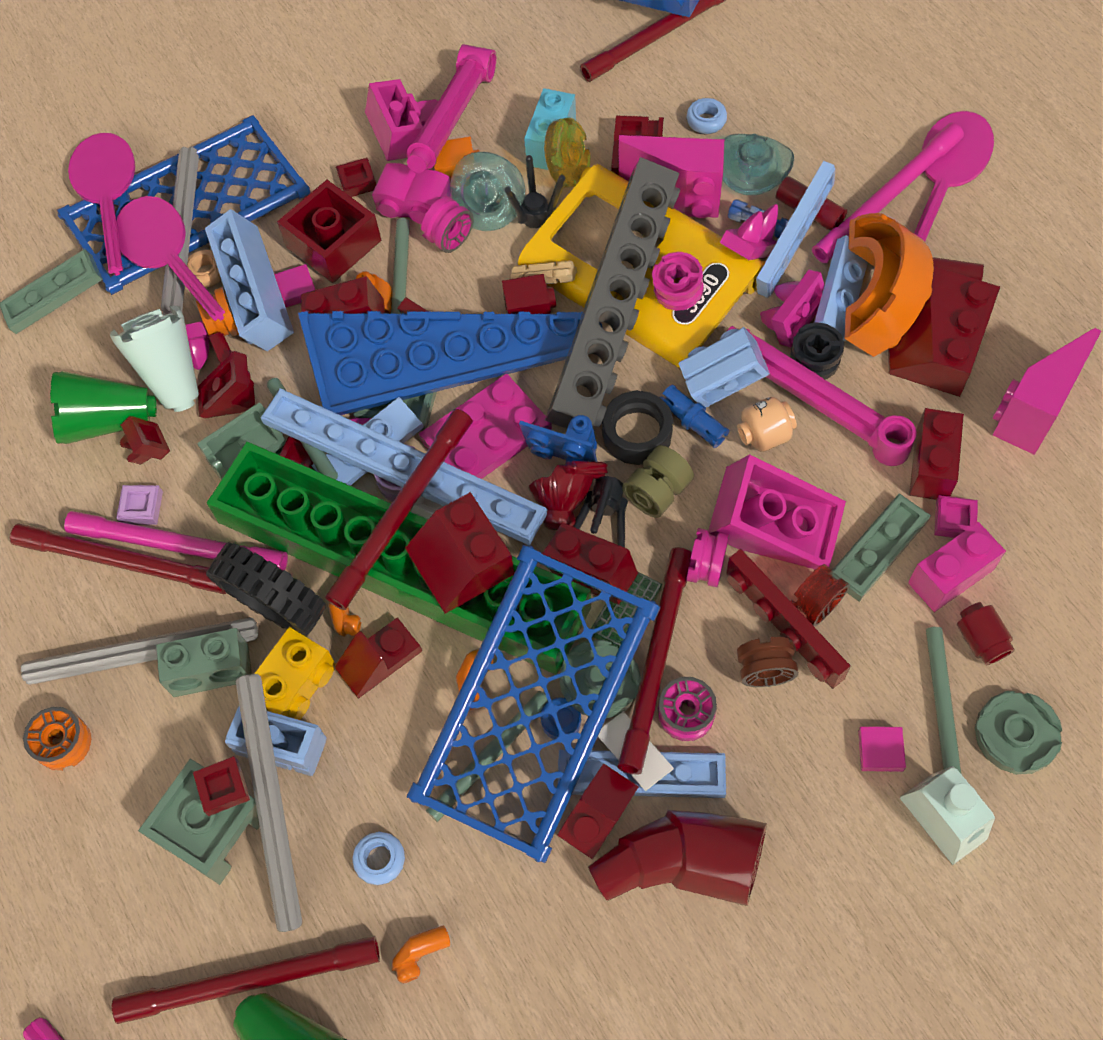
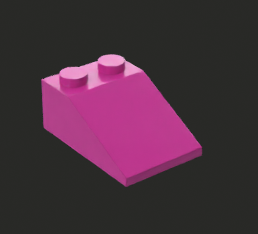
M619 135V176L629 181L631 173L640 157L679 173L675 187L680 188V193L673 208L688 217L718 218L725 139Z
M1097 328L1091 329L1028 367L1020 382L1013 379L992 418L999 422L993 436L1035 455L1056 420L1102 331Z
M749 454L726 467L708 533L715 536L719 533L729 534L728 545L739 550L742 549L746 552L826 572L830 568L846 501Z

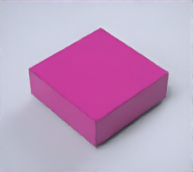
M306 264L274 274L286 308L301 303V294L315 290Z
M939 495L936 500L934 535L956 538L976 524L978 500Z
M902 727L859 728L861 771L903 772L906 769Z

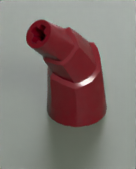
M667 810L664 817L619 838L616 847L590 864L588 868L606 901L616 898L636 887L645 889L656 885L672 883L676 889L748 906L762 854L767 823L711 813Z

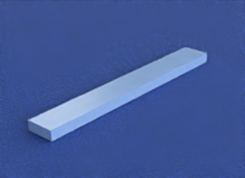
M281 388L261 416L263 424L400 487L404 486L425 455L421 451ZM443 462L422 493V497L445 506L471 492L496 531L530 546L547 515V508Z

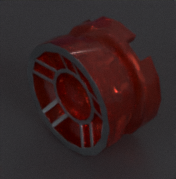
M825 564L815 569L794 593L798 600L796 602L793 599L790 600L800 612L802 611L806 615V618L814 627L819 625L835 609L850 588V584L844 579H836L832 576L833 570Z

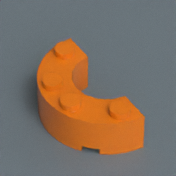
M869 213L850 220L848 249L873 265L875 269L867 289L857 301L846 308L844 339L873 357L888 348L895 347L901 340V337L914 323L925 302L931 296L934 270L932 254L926 242L895 219L889 218L882 213Z

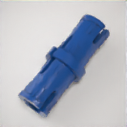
M670 385L662 393L666 398L663 396L660 398L669 406L671 413L682 421L681 426L686 430L692 429L711 447L717 448L725 440L722 436H728L730 430L727 427H724L709 415L702 403H694L678 390L675 385Z

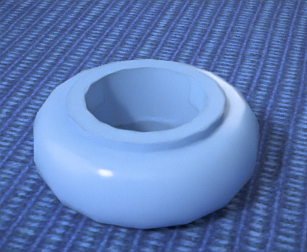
M702 98L690 105L687 110L686 119L688 125L694 131L702 134L716 133L725 125L727 111L720 101L713 98ZM701 114H711V115H713L714 117H712V118H703V117H701L700 115H701Z
M381 831L369 833L359 841L354 849L352 857L353 868L358 877L368 884H387L397 878L403 869L405 862L404 848L400 841L390 833ZM377 847L388 848L391 857L387 866L379 870H373L368 867L367 858L373 849Z

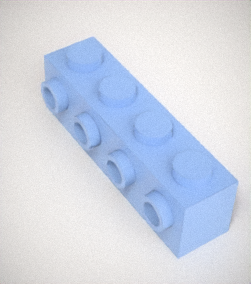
M230 209L205 228L239 336L247 343L255 344L269 351L292 335L294 330L258 226Z

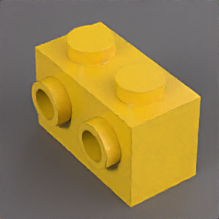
M291 627L286 630L254 674L261 676L266 710L300 720L306 714L310 706V699L318 687H324L331 679L335 662L327 649Z

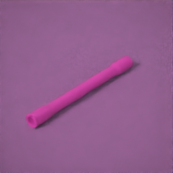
M949 123L920 153L855 212L812 247L814 256L820 262L827 263L833 256L837 239L845 235L849 237L850 220L864 214L879 213L938 158L944 156L963 139L964 132L962 128L956 123Z
M70 511L64 522V529L70 534L96 539L106 538L208 559H215L226 544V542L107 520L102 516ZM239 545L249 549L253 554H259L266 561H271L281 570H286L288 563L287 552L257 546L247 547Z

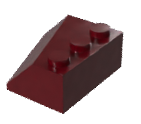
M933 266L931 296L925 302L914 323L901 337L899 343L893 348H888L889 374L960 397L971 374L1000 286Z

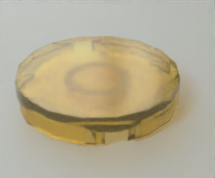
M573 118L555 119L549 125L545 135L544 151L548 170L555 182L558 181L560 175L566 177L563 188L575 187L583 171L590 167L591 155L589 149H585L583 140H587L586 133L580 123Z

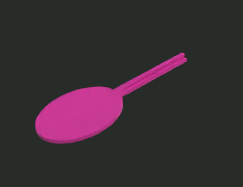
M960 111L949 114L940 119L925 137L922 150L949 123L958 124L964 132L962 140L924 171L927 177L935 183L914 231V234L924 241L927 239L948 187H957L971 182L983 172L990 161L994 148L993 131L987 120L977 113Z
M98 133L86 138L76 147L69 162L68 173L75 192L82 199L100 204L108 271L110 274L115 273L117 276L120 275V271H123L113 200L120 197L130 186L135 174V158L130 146L123 138L112 133Z
M153 196L140 197L129 202L121 210L116 220L120 251L135 265L143 268H159L168 264L214 321L218 318L220 321L223 320L224 309L178 256L184 246L186 236L185 225L178 211L169 202Z

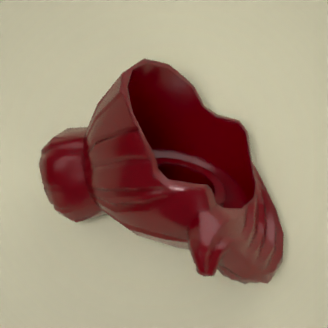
M572 461L567 462L565 465H557L549 477L536 479L528 486L535 501L547 508V515L543 521L546 528L558 530L562 523L573 527L575 523L573 511L585 499L593 479L600 478L608 473V465L605 462Z

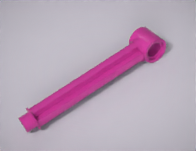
M465 44L461 45L457 56L455 75L416 139L407 148V165L413 172L422 173L436 164L440 151L479 84L492 81L497 61L495 50Z
M731 326L728 330L737 329V328L734 327V326ZM750 333L757 341L762 357L770 372V375L766 376V378L868 442V445L872 447L875 458L880 463L886 466H898L908 459L916 439V428L908 418L896 415L885 418ZM893 438V439L898 440V441L901 442V443H900V444H894V443L890 442V441L887 440V439Z

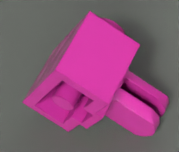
M401 79L369 83L365 114L387 161L408 158L407 148L414 142L438 103L436 99L416 102L412 93L407 94Z

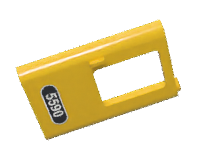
M600 164L587 167L581 174L576 186L523 248L518 259V265H527L528 268L529 264L556 262L557 265L559 261H572L577 268L574 281L560 283L558 279V283L547 285L584 308L597 269L553 243L551 239L586 197L590 198L596 195L619 209L629 181ZM643 201L648 207L654 208L649 202ZM668 208L665 217L670 218V222L663 241L657 247L660 248V252L655 264L658 265L662 261L663 256L673 252H684L698 259L703 271L704 291L702 297L694 306L686 310L675 311L665 308L658 302L654 294L652 278L654 267L652 269L647 268L645 278L650 279L643 299L637 298L634 309L639 310V314L631 331L627 329L625 334L680 368L679 362L688 358V354L693 349L701 347L742 294L744 292L753 294L757 290L756 278L765 261L760 258L754 260L746 259L721 244L722 236L675 208ZM682 278L674 279V283H679V280ZM610 291L615 299L623 300L619 293Z

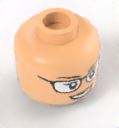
M768 397L745 407L741 414L742 423L737 425L738 433L745 445L751 443L760 452H765L788 442L792 438L793 429L797 427L795 415L790 405L786 401L780 402V400L774 397Z

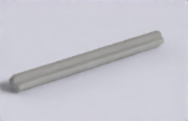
M192 146L189 148L182 147L179 150L173 207L181 215L185 225V242L178 256L186 265L188 262L199 161L197 150ZM168 264L165 266L161 301L163 315L172 313L169 306H180L181 310L183 309L185 285Z
M250 617L26 661L21 665V676L23 681L31 685L157 660L156 644L233 628L238 629L246 642L254 641L258 638V627L254 618Z
M259 674L244 675L238 677L235 682L276 928L279 932L295 930L302 925L298 893L262 680Z

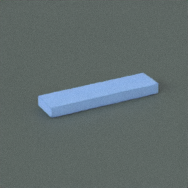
M823 161L756 278L758 294L766 298L771 297L834 185L835 165Z
M559 750L558 771L564 772L571 756L566 750ZM592 750L572 795H582L604 763L639 786L634 796L725 798V753L660 752L674 769L645 791L631 774L618 769L619 760L611 751Z

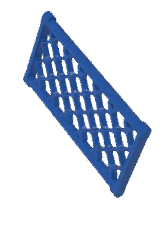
M254 115L243 119L242 123L193 146L197 150L199 159L201 158L209 163L205 171L197 172V179L202 181L199 188L195 190L192 221L197 217L210 219L211 224L223 215L220 211L224 203L240 204L241 211L238 214L251 222L296 198L300 200L311 193L310 187L294 170ZM254 132L261 143L247 142L246 136ZM229 144L238 148L234 157L218 156V150ZM247 149L260 151L258 158L254 161L243 160L241 156L243 151ZM270 153L277 164L264 163L265 155ZM179 154L134 175L128 189L120 197L113 200L115 205H119L115 214L116 220L121 210L129 202L133 201L129 200V193L141 187L149 191L148 196L155 197L157 193L172 194L169 203L173 206L175 186L159 185V178L169 173L176 176ZM216 164L231 165L226 175L211 173ZM239 167L253 168L251 176L247 179L234 177V174ZM262 170L276 172L271 182L256 180L258 173ZM286 174L293 185L286 187L284 184H279L281 175ZM211 181L224 183L219 193L204 191L207 183ZM231 185L247 186L243 196L227 195ZM254 188L270 190V197L260 202L249 198ZM203 199L217 201L213 211L197 210L200 201ZM82 200L74 205L69 206L68 204L57 209L58 217L70 229L83 250L86 249L92 254L103 278L105 289L111 295L123 290V286L158 269L137 266L122 255L123 271H120V275L110 277L103 267V264L107 263L104 235L91 233L94 225L102 222V217L99 215L100 204ZM81 216L83 219L89 220L83 231H80L73 221ZM191 229L189 253L209 243L205 229L200 232ZM88 242H103L100 252L95 254Z
M523 545L517 557V560L520 561L454 705L418 782L412 783L406 797L413 803L426 805L512 846L534 858L536 862L546 863L552 850L549 844L649 621L655 620L660 606L654 601L636 597L547 557L532 546ZM537 563L562 573L563 576L561 579L551 583L541 584L533 571ZM531 579V580H532V585H531V587L526 588V586H527L529 580ZM573 579L601 591L600 595L583 602L577 600L572 588ZM565 583L570 589L573 604L565 609L552 612L548 607L544 592L550 587ZM539 594L546 609L545 615L533 621L524 622L520 614L515 611L522 595ZM613 596L637 607L633 618H616L609 602L610 597ZM602 600L608 607L611 621L601 627L590 629L584 620L582 608L585 605ZM572 610L577 611L584 627L583 632L569 639H561L554 623L555 618ZM512 617H514V619H515L514 624L511 625V626H508L509 623H510V621H511V619H512ZM549 621L556 636L555 643L539 650L533 649L527 629L537 623ZM626 624H630L627 629V632L625 633L623 631V627ZM607 628H614L623 641L616 656L608 655L601 657L596 652L592 636ZM521 631L528 646L527 654L513 660H506L502 651L498 649L505 632ZM581 638L588 639L594 653V659L584 665L572 667L565 653V645ZM558 648L561 650L565 660L566 670L546 678L541 673L537 657L543 652ZM496 655L497 661L491 664L494 656ZM528 658L532 659L539 676L538 681L528 686L517 688L510 673V666ZM613 662L612 665H611V667H610V669H609V671H607V670H606V665H607V663ZM590 666H597L601 674L606 677L599 694L582 695L575 680L576 672ZM504 669L511 689L508 693L491 699L487 696L486 691L480 687L488 670ZM563 676H569L572 679L577 696L573 701L556 706L551 700L547 685L550 681ZM540 686L544 689L549 707L544 712L527 716L520 701V694L523 691ZM478 693L480 696L479 700L477 702H473ZM507 697H514L519 707L521 718L517 722L501 727L497 724L492 705ZM592 700H595V703L592 709L590 710L589 703ZM579 704L584 713L588 715L581 733L566 734L563 732L559 722L558 711L570 705ZM485 707L492 720L493 729L488 733L472 737L468 729L463 725L470 708ZM546 714H551L555 719L559 736L557 739L547 743L537 744L530 728V722ZM517 725H524L531 741V747L528 750L511 755L507 752L502 733ZM460 731L462 737L460 740L457 741L456 738ZM495 735L501 745L503 757L494 763L482 765L474 748L475 742ZM574 739H578L575 747L573 748L571 746V742ZM560 742L571 756L564 772L556 771L549 773L545 770L540 751L546 746ZM466 745L471 750L475 761V768L470 772L455 776L451 772L450 767L445 764L452 747ZM533 753L536 755L540 765L541 776L532 781L520 783L517 780L512 762L517 757ZM504 763L508 766L511 773L513 786L508 790L494 794L489 790L484 773L486 769ZM442 770L444 772V776L442 779H438L440 772ZM477 774L481 778L485 797L476 802L465 804L462 802L457 789V781L466 776ZM560 778L557 787H555L554 780ZM542 781L546 783L553 796L546 811L531 812L527 808L522 791L524 787ZM434 785H450L457 800V807L454 808L431 797L430 794ZM515 792L520 798L524 814L522 817L509 822H502L494 804L495 799L507 793ZM484 802L488 803L496 821L495 826L467 814V810L475 805ZM542 817L540 825L537 826V818ZM526 821L531 830L536 834L530 844L505 832V828L514 823Z

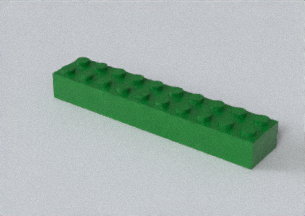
M250 442L245 443L207 501L208 507L219 524L279 551L287 552L288 555L337 577L340 576L345 567L350 565L391 505L387 501ZM409 512L367 574L362 588L483 642L513 576L444 614L406 552L405 547L428 520ZM512 556L513 567L515 572L520 561H518L516 557ZM537 566L533 571L541 584H548L562 578ZM531 579L529 580V582H528L526 588L531 587V585H532V580H531ZM572 582V588L577 600L583 602L591 599V589ZM565 583L550 587L544 592L548 607L552 612L565 609L573 604L570 589ZM536 593L531 595L523 594L515 610L520 614L524 622L541 618L546 613L542 598ZM591 604L585 605L582 608L584 620H586L591 610ZM574 610L561 614L554 620L558 634L564 640L577 636L583 625L578 612ZM512 617V619H511V621H510V623H509L508 626H511V625L514 624V622H515L514 617ZM549 621L537 623L527 629L530 643L535 650L550 646L556 641L555 633ZM521 631L505 632L498 649L517 658L527 654L528 646ZM574 641L565 645L566 655L569 653ZM558 648L543 652L537 657L539 667L555 675L559 673L564 661L562 652ZM528 658V659H525V660H524V661H526V662L531 663V664L534 665V662H533L532 659H529V658Z

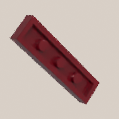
M742 549L730 556L726 574L732 588L739 594L745 593L753 602V608L757 615L766 623L771 622L781 632L780 637L789 638V642L793 641L795 652L798 651L805 658L810 672L820 682L826 681L832 689L844 681L851 665Z

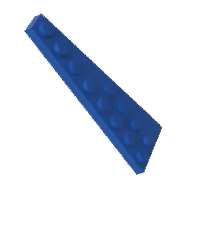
M304 311L298 313L322 406L336 414L345 415L392 403L398 397L402 400L566 360L583 312H557L556 314H530V312H518V314H495L494 312H483V314H460V312L380 314V311H368V314H344L343 311H332V314H319Z

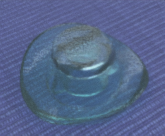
M732 134L724 138L722 180L732 190L745 195H760L777 187L790 174L794 164V154L790 148L782 143L757 134Z
M475 152L464 156L455 166L450 181L451 198L459 206H464L473 214L474 222L472 228L481 231L501 229L516 218L517 214L504 191L505 187L511 188L520 205L524 202L526 191L523 177L516 166L507 159L490 152Z

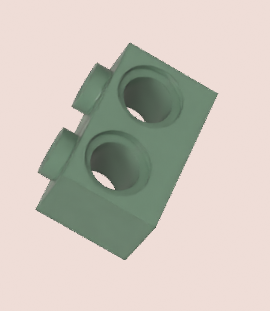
M237 628L156 644L159 682L173 697L236 685L235 681L238 677L252 674L249 647Z

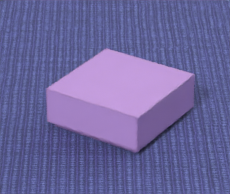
M122 485L116 517L118 522L137 525H157L163 494L160 486Z

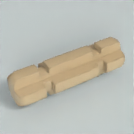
M569 260L559 261L557 265L556 262L529 264L528 268L527 265H517L512 268L510 279L544 274L546 284L558 283V279L560 283L572 282L575 280L577 268Z

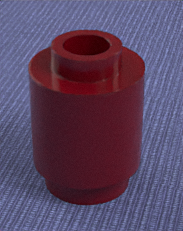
M978 602L960 612L962 619L956 625L977 659L981 658L986 666L1002 660L1015 651L1011 644L1013 637L993 605L983 606L981 602Z

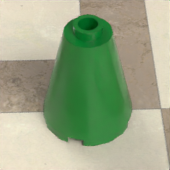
M66 371L53 372L50 402L51 404L54 403L55 416H51L57 444H70L123 431L121 424L129 416L150 421V417L157 416L156 396L149 395L148 388Z
M267 993L246 997L235 1011L236 1017L233 1027L240 1040H347Z

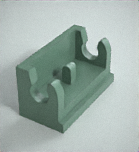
M260 402L197 443L207 462L221 480L246 442H250L275 454L281 452L286 441L282 432L263 424L261 416L266 409Z

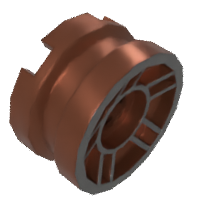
M770 637V642L761 643L760 638L740 645L737 648L738 662L743 665V668L740 670L742 684L749 687H771L794 680L799 672L797 662L792 660L795 652L793 641L789 642V638Z

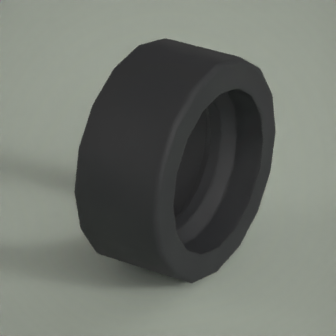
M635 390L622 393L612 399L607 406L602 420V436L605 447L618 460L628 464L641 465L655 447L662 445L669 448L671 444L673 417L669 406L662 398L651 392ZM632 413H643L655 418L660 428L659 434L650 441L634 443L619 437L615 427L617 421L623 416Z

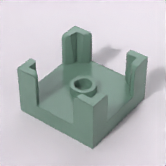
M190 758L138 831L220 885L232 868L224 859L248 824L256 830L260 827L255 798L249 795V801L208 816L203 811L193 776L194 771L205 767Z

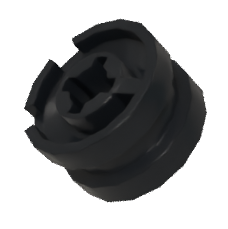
M818 322L806 324L798 330L797 335L793 338L790 358L826 380L833 376L840 366L841 357L844 352V340L836 328L828 324Z

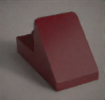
M233 351L197 386L199 392V417L206 419L243 413L255 405L254 382L250 379L251 375L248 371L246 354Z
M397 617L368 639L362 631H359L334 668L359 699L420 654L422 648Z
M603 763L557 836L593 860L639 786Z

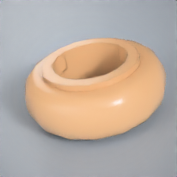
M199 250L188 257V268L205 288L212 287L221 281L212 250ZM204 265H213L206 272H197Z

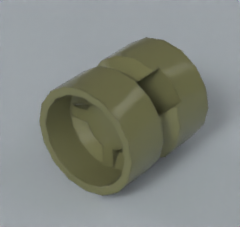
M662 445L654 448L643 461V468L636 469L622 486L624 494L629 501L640 511L654 518L661 517L674 502V495L681 494L694 478V473L689 463L676 451Z

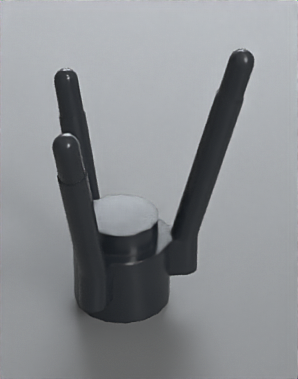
M531 155L526 156V171L529 194L525 196L520 205L510 187H505L504 191L517 214L518 223L525 224L530 228H541L555 211L566 177L564 175L559 176L548 205L547 199L541 193L536 192L533 158Z
M611 476L596 478L593 491H588L573 527L581 528L592 507L595 514L590 532L596 534L603 515L610 516L616 511L617 545L625 548V511L628 500L622 497L623 482Z

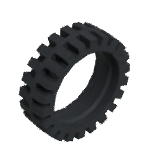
M226 543L206 572V575L212 582L225 590L227 594L236 598L241 604L248 606L255 613L261 614L265 619L273 621L279 627L286 630L291 627L306 637L315 627L327 607L320 596L316 595L312 589L304 586L305 584L300 580L293 578L290 573L281 570L271 561H266L259 554H253L249 549L240 547L235 543Z

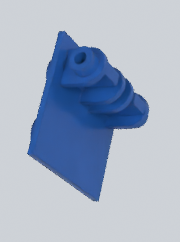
M578 415L572 418L566 434L524 421L519 422L527 446L534 455L543 459H552V456L566 460V463L572 461L598 462L595 453L597 442L592 422L587 416Z

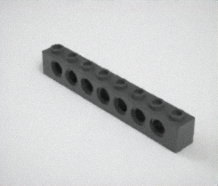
M642 157L639 158L632 171L545 421L567 429L572 418L584 415L591 420L592 426L599 427L607 409L606 406L601 405L605 393L611 394L618 374L612 372L615 362L622 361L629 343L623 340L626 330L631 331L639 314V310L634 309L637 298L643 299L650 279L645 278L647 268L652 269L660 252V248L655 247L657 238L662 239L670 222V218L665 217L667 209H673L680 193V188L675 187L679 176L678 172ZM643 201L649 202L654 208L648 207ZM632 231L641 233L644 238L637 237ZM621 261L629 262L634 269L625 267ZM610 291L619 293L623 300L615 299ZM599 322L610 325L613 332L603 330ZM588 354L597 355L601 359L602 364L593 363L589 359ZM576 386L586 387L590 391L591 397L582 396L577 391Z

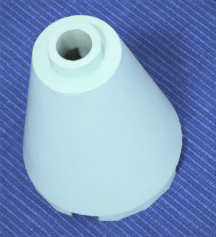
M169 306L172 313L163 315L161 310L157 309L142 314L121 324L124 332L118 334L115 330L111 331L110 337L164 408H173L174 412H180L195 404L194 399L199 395L184 315L180 306Z

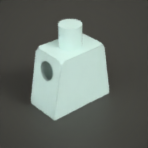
M953 766L933 773L900 797L901 801L952 865L988 839L995 820L993 812L980 798L976 790L967 782L958 769Z

